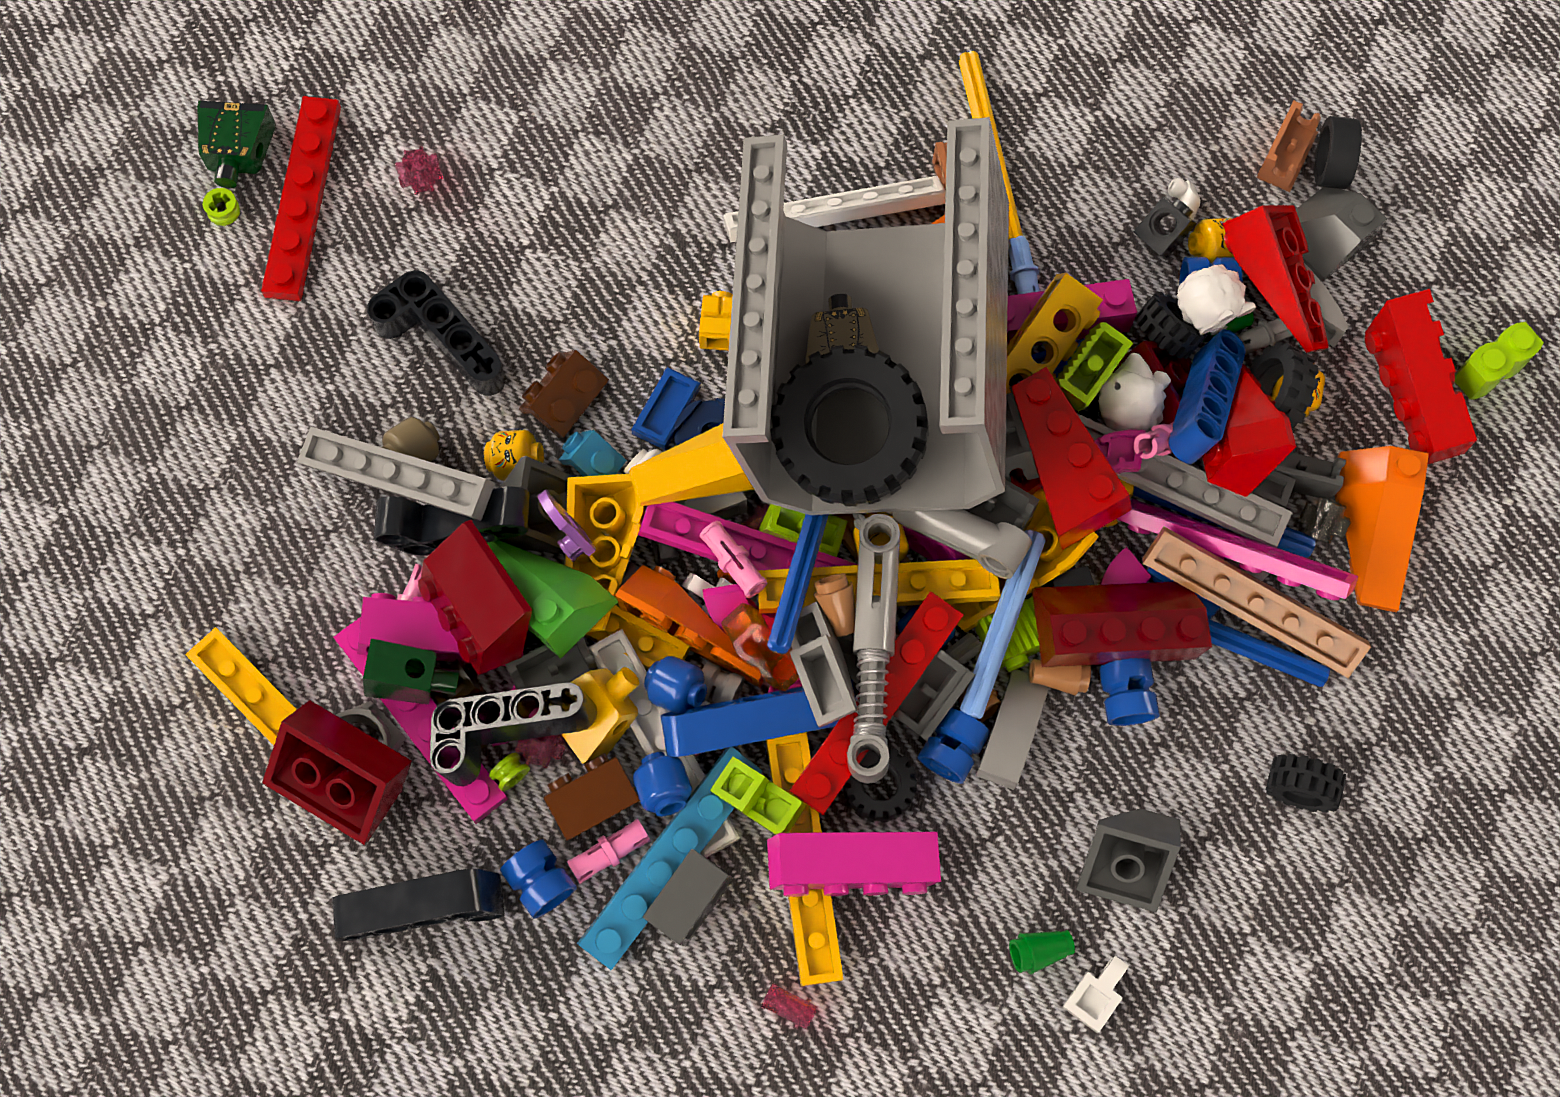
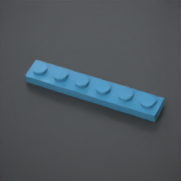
M728 747L725 749L686 800V807L676 813L577 942L581 948L608 969H613L648 923L643 918L644 914L690 850L694 849L701 853L733 811L734 807L710 791L732 756L760 774L762 773L760 768L735 748Z

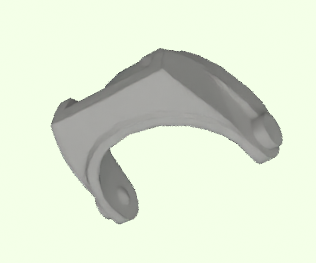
M372 701L336 714V716L348 723L359 722L369 725L379 733L383 744L396 752L399 751L404 742L405 736Z

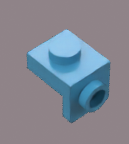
M594 430L572 434L563 444L562 449L565 452L559 458L563 465L573 466L582 476L615 475L627 461Z

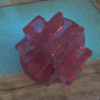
M423 146L411 151L404 150L402 162L395 163L397 173L400 174L398 180L401 187L406 188L410 185L415 195L428 190L433 192L436 179H443L441 169L438 167L440 163L437 154L434 153L428 156Z
M562 734L518 740L515 751L523 752L527 765H542L546 769L551 757L556 760L562 759L565 751L563 746L565 739Z

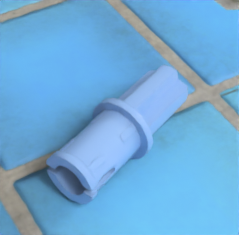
M1024 236L1009 239L1011 247L1008 251L1013 269L1010 272V278L1015 282L1017 293L1039 292L1037 278L1039 268L1033 264L1028 241Z

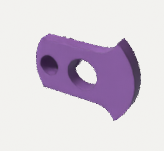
M547 489L538 495L541 505L558 529L566 534L557 543L567 557L574 562L582 553H585L588 557L594 553L596 548L583 528L561 507Z

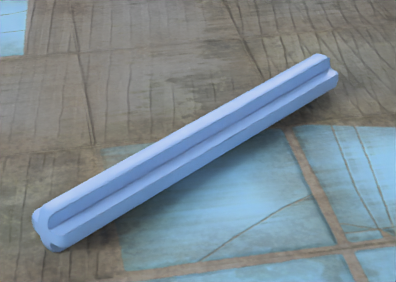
M1024 531L1031 538L1032 545L1013 577L1006 579L973 671L975 676L967 687L960 707V711L975 719L983 717L1046 541L1043 534L1037 531Z

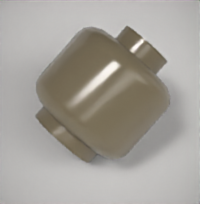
M409 417L385 432L382 438V448L432 462L439 454L437 441L440 440V436L430 422L426 421L423 423L420 419Z

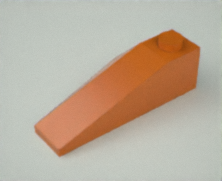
M1382 446L1342 451L1338 454V458L1346 459V464L1342 467L1339 475L1344 477L1343 486L1335 495L1336 502L1339 501L1343 520L1341 522L1342 533L1346 535L1350 559L1348 561L1351 574L1358 576L1354 588L1358 605L1392 612L1399 610L1425 488L1429 453L1395 446Z
M642 565L618 589L615 597L621 610L629 612L653 627L671 634L691 647L690 651L731 673L735 672L744 676L745 680L759 688L764 682L763 673L685 590L674 581L676 577L671 572L659 566H655L652 570Z

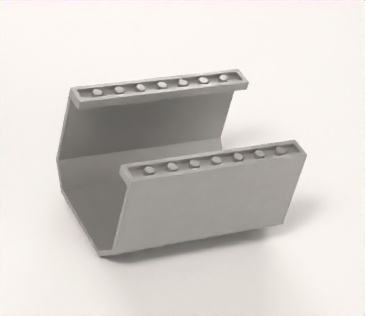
M990 117L948 121L945 223L824 231L786 217L783 211L787 141L785 136L772 135L744 138L722 437L761 501L808 515L970 509L1005 492L1009 200ZM834 294L849 295L852 298V308L863 307L868 309L879 350L890 355L893 362L897 365L901 363L909 371L910 377L914 382H917L926 404L929 436H927V448L924 457L920 459L917 471L911 479H907L901 485L900 490L893 495L889 493L881 497V501L873 504L865 502L858 503L857 506H844L841 503L830 504L813 494L810 495L790 477L776 455L775 445L771 440L770 429L773 428L771 408L772 405H776L778 400L776 392L782 382H788L791 378L789 372L797 364L801 367L805 365L811 316L816 312L829 311L828 299ZM855 389L843 390L829 396L817 408L812 421V435L817 448L827 458L841 464H857L873 457L884 445L889 429L888 415L880 401L865 391Z

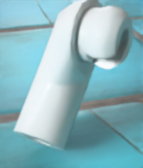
M1175 178L1168 187V194L1175 197V199L1177 197L1194 212L1190 215V218L1194 220L1201 201L1197 190L1189 180L1184 181L1182 178ZM1175 217L1171 223V226L1174 228L1176 227Z

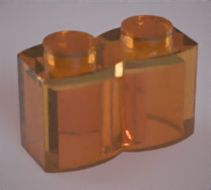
M741 603L721 622L738 656L746 663L757 667L769 685L778 690L786 691L799 679L790 655V651L793 650L792 647L786 654H779L768 648L767 643L772 628H770L764 616L756 608L749 604Z

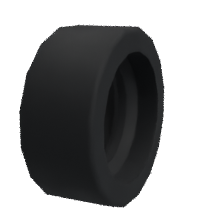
M1329 116L1324 121L1318 138L1314 163L1315 183L1319 187L1347 189L1350 187L1357 171L1361 153L1362 127L1358 119Z

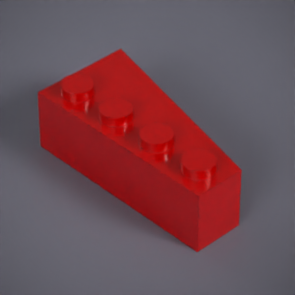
M1430 289L1387 300L1365 331L1366 348L1370 354L1375 356L1379 366L1380 380L1389 389L1394 400L1395 415L1398 420L1403 421L1407 430L1409 447L1414 451L1429 453L1427 465L1463 455L1477 441L1463 393L1460 391L1454 392L1453 389L1455 383L1454 372L1456 370L1452 358L1447 359L1443 357L1439 337L1444 335L1440 320L1433 322L1427 304L1434 302Z
M1047 367L1012 386L1061 549H1066L1131 511L1129 493Z

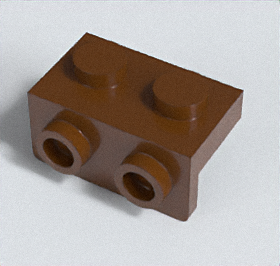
M577 350L555 354L545 366L548 373L540 383L537 380L534 381L523 393L522 398L525 401L519 408L524 414L531 413L558 438L565 437L609 381L604 374Z

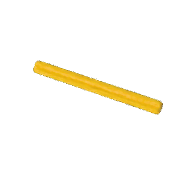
M975 51L964 52L960 55L959 65L972 119L990 117L1009 200V240L1023 236L979 54Z

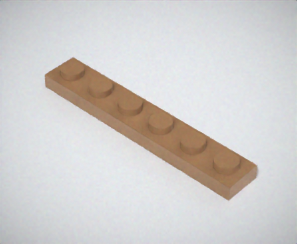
M1163 526L1142 558L1143 564L1347 678L1351 676L1371 648L1369 641L1165 526Z

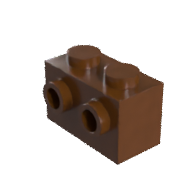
M603 753L585 763L584 767L587 771L574 779L567 773L547 784L550 792L546 793L543 798L567 841L640 801L636 790L616 755L608 759L607 755Z

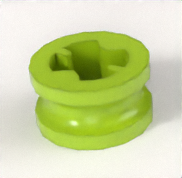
M226 188L212 189L203 198L202 205L204 211L212 223L216 225L226 226L232 224L240 215V206L235 195ZM220 202H224L227 208L222 212H219L217 204Z
M517 752L506 756L489 773V777L492 780L497 779L500 782L498 788L503 792L514 787L530 771L528 764H521L519 762L521 756Z

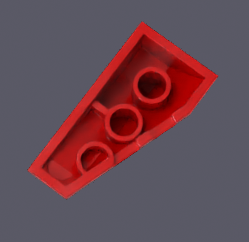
M1262 205L1222 223L1226 233L1224 241L1227 249L1234 255L1237 263L1305 352H1316L1329 348L1321 307L1310 295L1311 287L1315 284L1313 272L1307 271L1304 265L1302 255L1308 253L1309 250L1295 206Z
M1242 364L1223 437L1202 457L1209 483L1247 497L1297 446L1290 419L1284 412L1279 411L1274 406V399L1261 390V383L1244 364Z

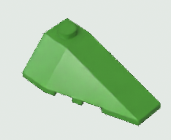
M500 540L487 543L532 609L528 630L560 659L618 603V600L586 573Z

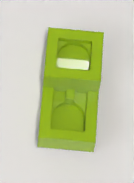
M733 756L710 789L713 794L775 835L778 833H789L806 807L802 801Z

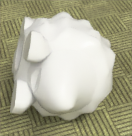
M1222 264L1191 272L1178 288V306L1182 311L1183 320L1193 324L1199 330L1200 335L1210 332L1212 336L1217 334L1220 330L1226 329V324L1236 317L1251 313L1256 309V305L1253 302L1245 301L1246 286L1239 280L1238 273L1227 270Z
M1131 353L1123 364L1109 376L1098 393L1099 409L1106 427L1115 431L1146 430L1147 433L1152 431L1151 428L1160 424L1163 420L1162 411L1165 408L1164 399L1166 398L1163 390L1171 382L1167 373L1156 371L1153 375L1148 364L1140 354Z

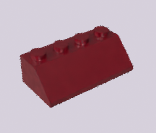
M1177 582L1040 587L1032 589L1042 667L1097 665L1130 658H1145L1151 662L1195 660L1212 648L1206 607L1195 592Z

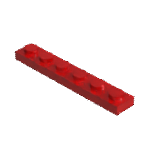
M302 97L261 289L264 298L292 301L302 300L341 111V105L337 99Z
M931 591L895 640V653L890 657V662L886 664L885 670H888L889 673L885 674V681L889 684L884 687V692L888 694L884 697V703L888 705L883 708V714L887 716L883 719L884 726L890 721L964 615ZM856 712L839 719L789 790L790 793L821 815H824L852 775L848 768L847 752L850 738L854 735L853 729L856 724L854 719L858 717ZM865 750L857 756L858 764L869 750Z

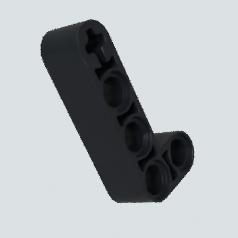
M412 270L404 273L369 300L367 313L377 334L387 339L397 338L418 323L475 391L481 395L491 396L499 393L504 388L506 382L505 373L498 355L424 272ZM418 290H423V291H425V292H424L421 296H419V297H411V296H410V295H411L413 292H415V291H418ZM387 312L395 313L389 319H380ZM440 316L448 317L446 321L442 323H433V321ZM463 342L471 343L465 350L455 349ZM479 362H481L483 369L488 373V375L483 371L479 372L477 366Z
M514 486L494 488L481 521L428 504L421 505L403 497H381L376 502L374 540L407 554L428 556L463 522L472 520L487 543L521 536L528 532L530 492L524 488Z
M567 682L443 701L435 708L431 718V766L452 784L462 787L474 782L480 774L482 745L580 732L588 729L594 723L597 717V707L578 685ZM539 707L538 712L533 717L529 718L530 713L535 708ZM500 713L498 719L491 723L492 718ZM461 719L459 725L452 729L455 722ZM460 757L458 764L451 768L453 762Z
M461 869L332 897L335 941L367 939L455 920L481 922L505 916L501 875L483 869Z

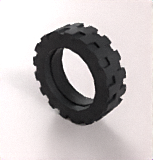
M1276 342L1274 347L1269 345L1264 348L1263 354H1257L1252 360L1251 367L1248 369L1261 383V390L1267 395L1270 394L1278 379L1283 376L1282 385L1274 400V406L1288 416L1294 433L1296 431L1294 427L1298 423H1302L1306 416L1305 411L1307 407H1311L1314 397L1312 394L1318 386V379H1315V376L1319 371L1318 366L1314 364L1316 361L1314 357L1287 343Z

